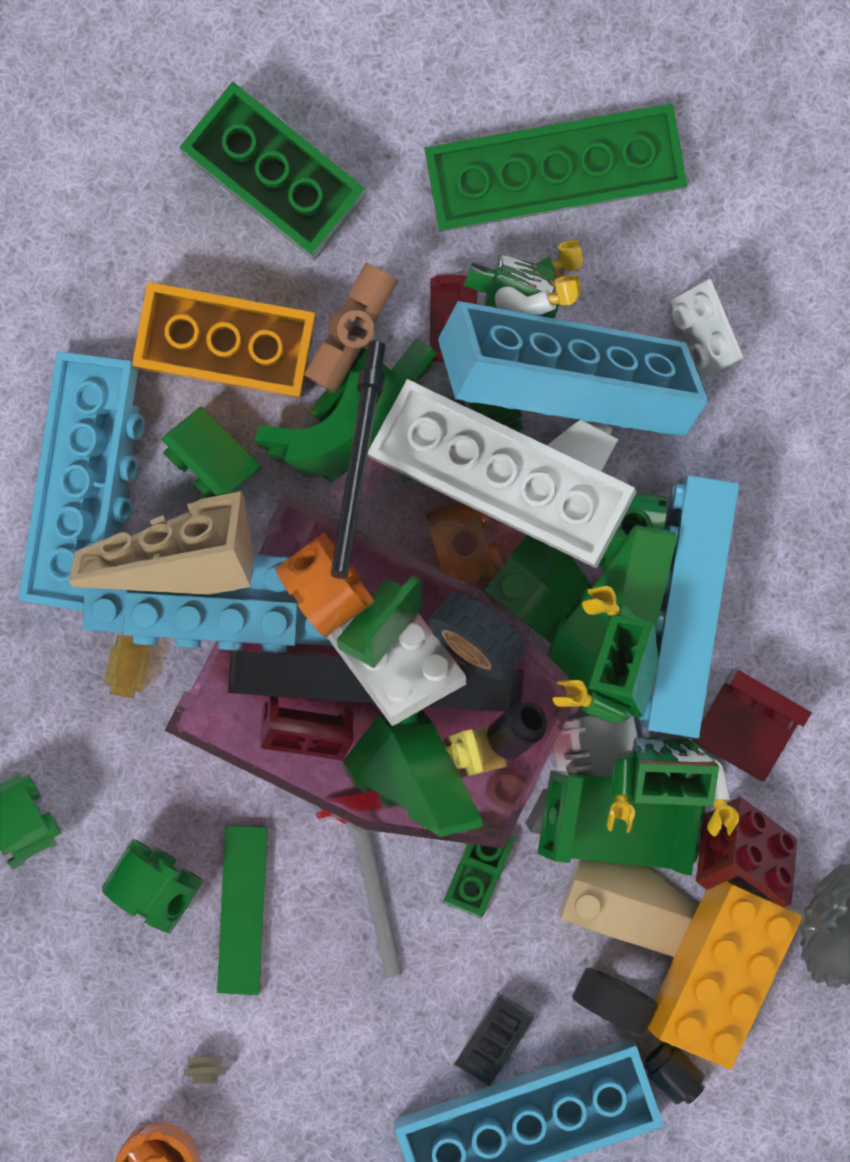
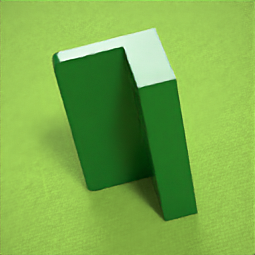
M413 575L404 586L386 578L372 595L375 602L355 616L337 638L338 649L375 668L423 607L421 579Z

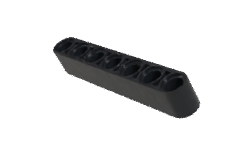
M230 650L227 693L375 703L341 657ZM458 665L466 675V685L427 707L506 712L513 705L522 703L524 669H513L505 680L498 681L478 673L469 666Z

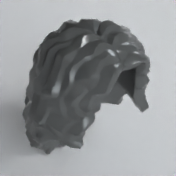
M850 864L839 865L816 885L814 890L815 896L809 906L804 909L805 924L802 925L800 930L803 937L800 942L802 946L801 958L806 962L807 970L811 972V979L817 983L825 981L828 987L840 988L842 984H850Z

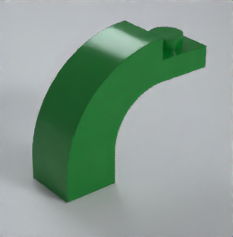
M350 371L338 406L321 423L306 429L259 425L254 441L268 452L267 456L270 459L289 464L303 477H324L348 469L360 392L357 390L359 372ZM385 375L383 392L377 396L369 448L401 391L387 375Z

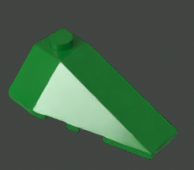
M423 710L418 711L394 726L390 724L384 714H379L342 761L343 770L357 789L364 793L370 790L380 794L381 803L388 807L395 804L407 810L409 819L440 837L482 827V818L434 723Z

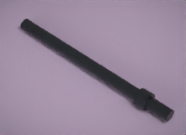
M380 341L369 342L365 368L359 372L357 390L360 392L330 573L332 577L337 579H346L349 574L377 396L383 392L385 374L382 372L385 344Z

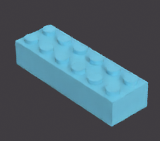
M461 301L457 302L438 338L455 399L470 403L477 402L501 406L507 409H519L549 416L555 415L579 419L585 422H597L616 425L622 428H634L659 434L686 437L708 402L686 342Z
M688 475L680 478V484L676 483V485L671 487L668 510L675 511L673 526H666L665 530L676 532L677 540L655 631L659 660L658 672L645 715L639 718L642 720L641 726L649 731L699 738L739 483Z
M633 1037L395 1119V1132L406 1162H562L664 1127Z

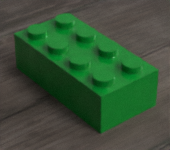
M233 81L179 147L182 154L313 261L366 197V191L362 185Z

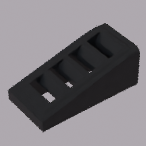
M497 992L454 1062V1065L490 1086L534 1019L533 1013ZM499 1011L518 1022L514 1029L495 1018ZM490 1025L509 1036L506 1043L487 1032ZM481 1038L501 1050L498 1056L477 1045ZM472 1052L492 1063L489 1071L468 1059Z

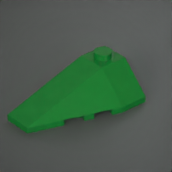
M635 525L606 562L607 569L592 587H611L616 595V604L622 603L644 621L654 622L655 631L677 540L676 532ZM589 586L580 596L581 603L571 616H565L558 624L545 659V664L548 668L566 679L582 681L586 686L587 692L590 691V681L609 624V614L606 612L589 615L583 609V601L594 599L587 592L588 589H592Z
M526 535L483 591L551 644L558 624L565 616H571L581 603L580 596L588 586H591L572 556Z

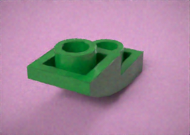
M482 824V827L473 829L442 903L481 919L497 879L502 873L515 837Z

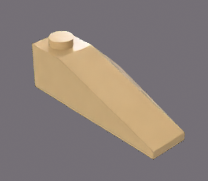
M242 491L200 499L188 504L189 512L168 521L165 520L163 515L150 520L152 526L144 531L131 536L128 533L121 532L75 551L69 577L71 586L208 595L251 587L254 552Z
M577 859L558 915L561 920L597 933L675 957L698 906L648 866Z

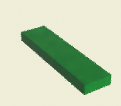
M225 825L217 993L260 994L268 826Z

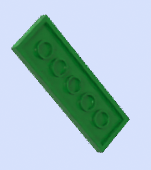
M673 103L424 147L439 233L686 189L688 186Z

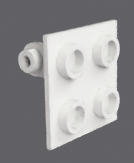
M711 279L670 300L673 308L672 319L676 327L682 330L694 365L698 369L701 378L734 365V362L743 359Z
M594 716L550 722L558 771L612 777L614 763L623 753L632 750L634 739L637 738L633 716L627 721L619 723L605 722Z

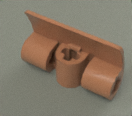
M369 263L364 264L347 295L349 299L344 308L334 312L330 317L328 323L329 336L325 342L322 341L304 374L307 380L334 393L339 391L361 348L367 345L373 338L374 325L398 283L396 278Z

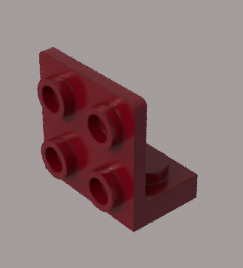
M732 668L701 722L699 738L692 737V741L756 779L765 781L797 725L804 727L812 712L742 671Z
M741 796L727 803L728 806L733 807L739 814V821L730 836L724 824H722L717 836L711 835L707 824L715 810L705 814L702 825L696 882L706 890H709L739 875L781 907L785 908L791 905L797 839Z

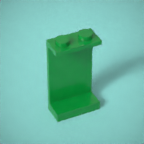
M550 770L537 854L555 862L570 863L571 859L667 868L683 875L692 876L693 864L696 862L699 854L697 839L700 822L705 815V806L634 803L632 799L628 802L635 809L631 831L626 833L627 823L623 819L618 818L614 819L611 832L607 829L606 823L610 807L615 803L611 799L612 777Z

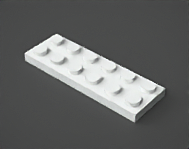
M408 379L368 451V456L371 459L594 568H597L637 493L633 486Z

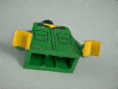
M601 586L588 589L587 592L594 599L583 601L582 606L585 612L589 615L605 612L609 614L608 628L589 685L590 691L587 693L586 686L582 681L560 680L557 681V684L565 687L566 697H553L552 700L559 707L581 706L583 712L609 723L627 721L631 716L643 717L659 667L654 622L644 621L622 603L617 605L616 595L611 587Z

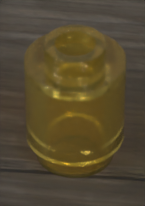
M117 635L115 644L110 645L103 684L111 686L109 694L134 698L136 691L144 692L152 652L148 651L149 645L134 644L133 637Z

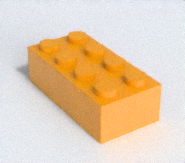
M147 282L132 366L142 371L302 400L306 380L304 374L309 364L317 316L314 312Z
M730 880L705 890L654 999L657 1002V1007L646 1029L661 1041L731 1070L803 916L789 907L783 908L772 899Z

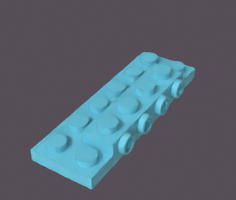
M56 351L18 601L83 611L84 588L72 587L69 582L75 551L85 548L87 544H94L121 533L122 523H126L131 516L132 504L130 499L126 498L128 481H133L138 472L137 458L132 455L134 442L142 437L145 426L143 416L139 415L140 407L133 405L138 368L132 366L133 361Z
M254 554L251 587L210 595L84 588L82 630L121 632L123 635H132L134 644L157 645L159 637L176 638L175 645L179 647L198 648L201 647V640L218 641L219 649L244 650V643L261 644V651L268 653H286L287 645L295 646V644L333 646L329 639L322 636L297 606L298 601L293 594L290 595L275 571L277 566L291 556Z

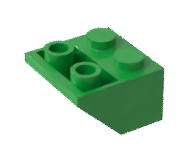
M202 406L197 408L161 439L168 446L163 454L180 471L186 472L190 468L198 476L193 484L207 498L239 492L263 468Z

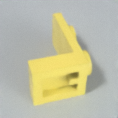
M488 727L473 731L472 729L462 731L443 739L445 747L461 778L507 766L505 759L497 755L488 743Z

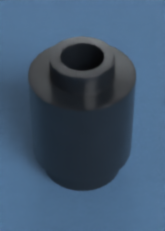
M531 702L513 705L489 725L487 740L491 749L504 759L518 758L544 736L547 727L546 715L538 705Z
M663 1042L643 1062V1066L648 1070L647 1076L676 1105L683 1101L686 1104L692 1103L705 1088L702 1084L705 1074L678 1047H671L668 1043Z

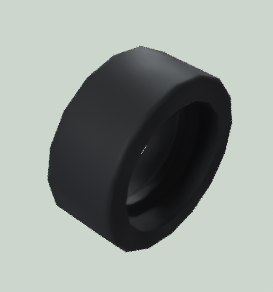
M585 968L572 995L574 1001L592 1013L627 1030L642 1034L645 1032L657 1007V1002L650 996L629 984L593 968Z

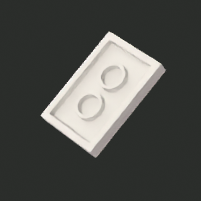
M419 613L375 668L338 649L337 638L353 619L327 636L392 726L466 685V675L438 638L433 635L432 630Z

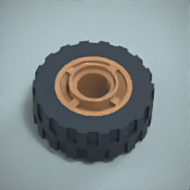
M450 592L428 620V626L432 630L433 635L438 638L444 647L467 666L493 680H505L526 652L525 643L505 620L478 600L476 601L460 592Z

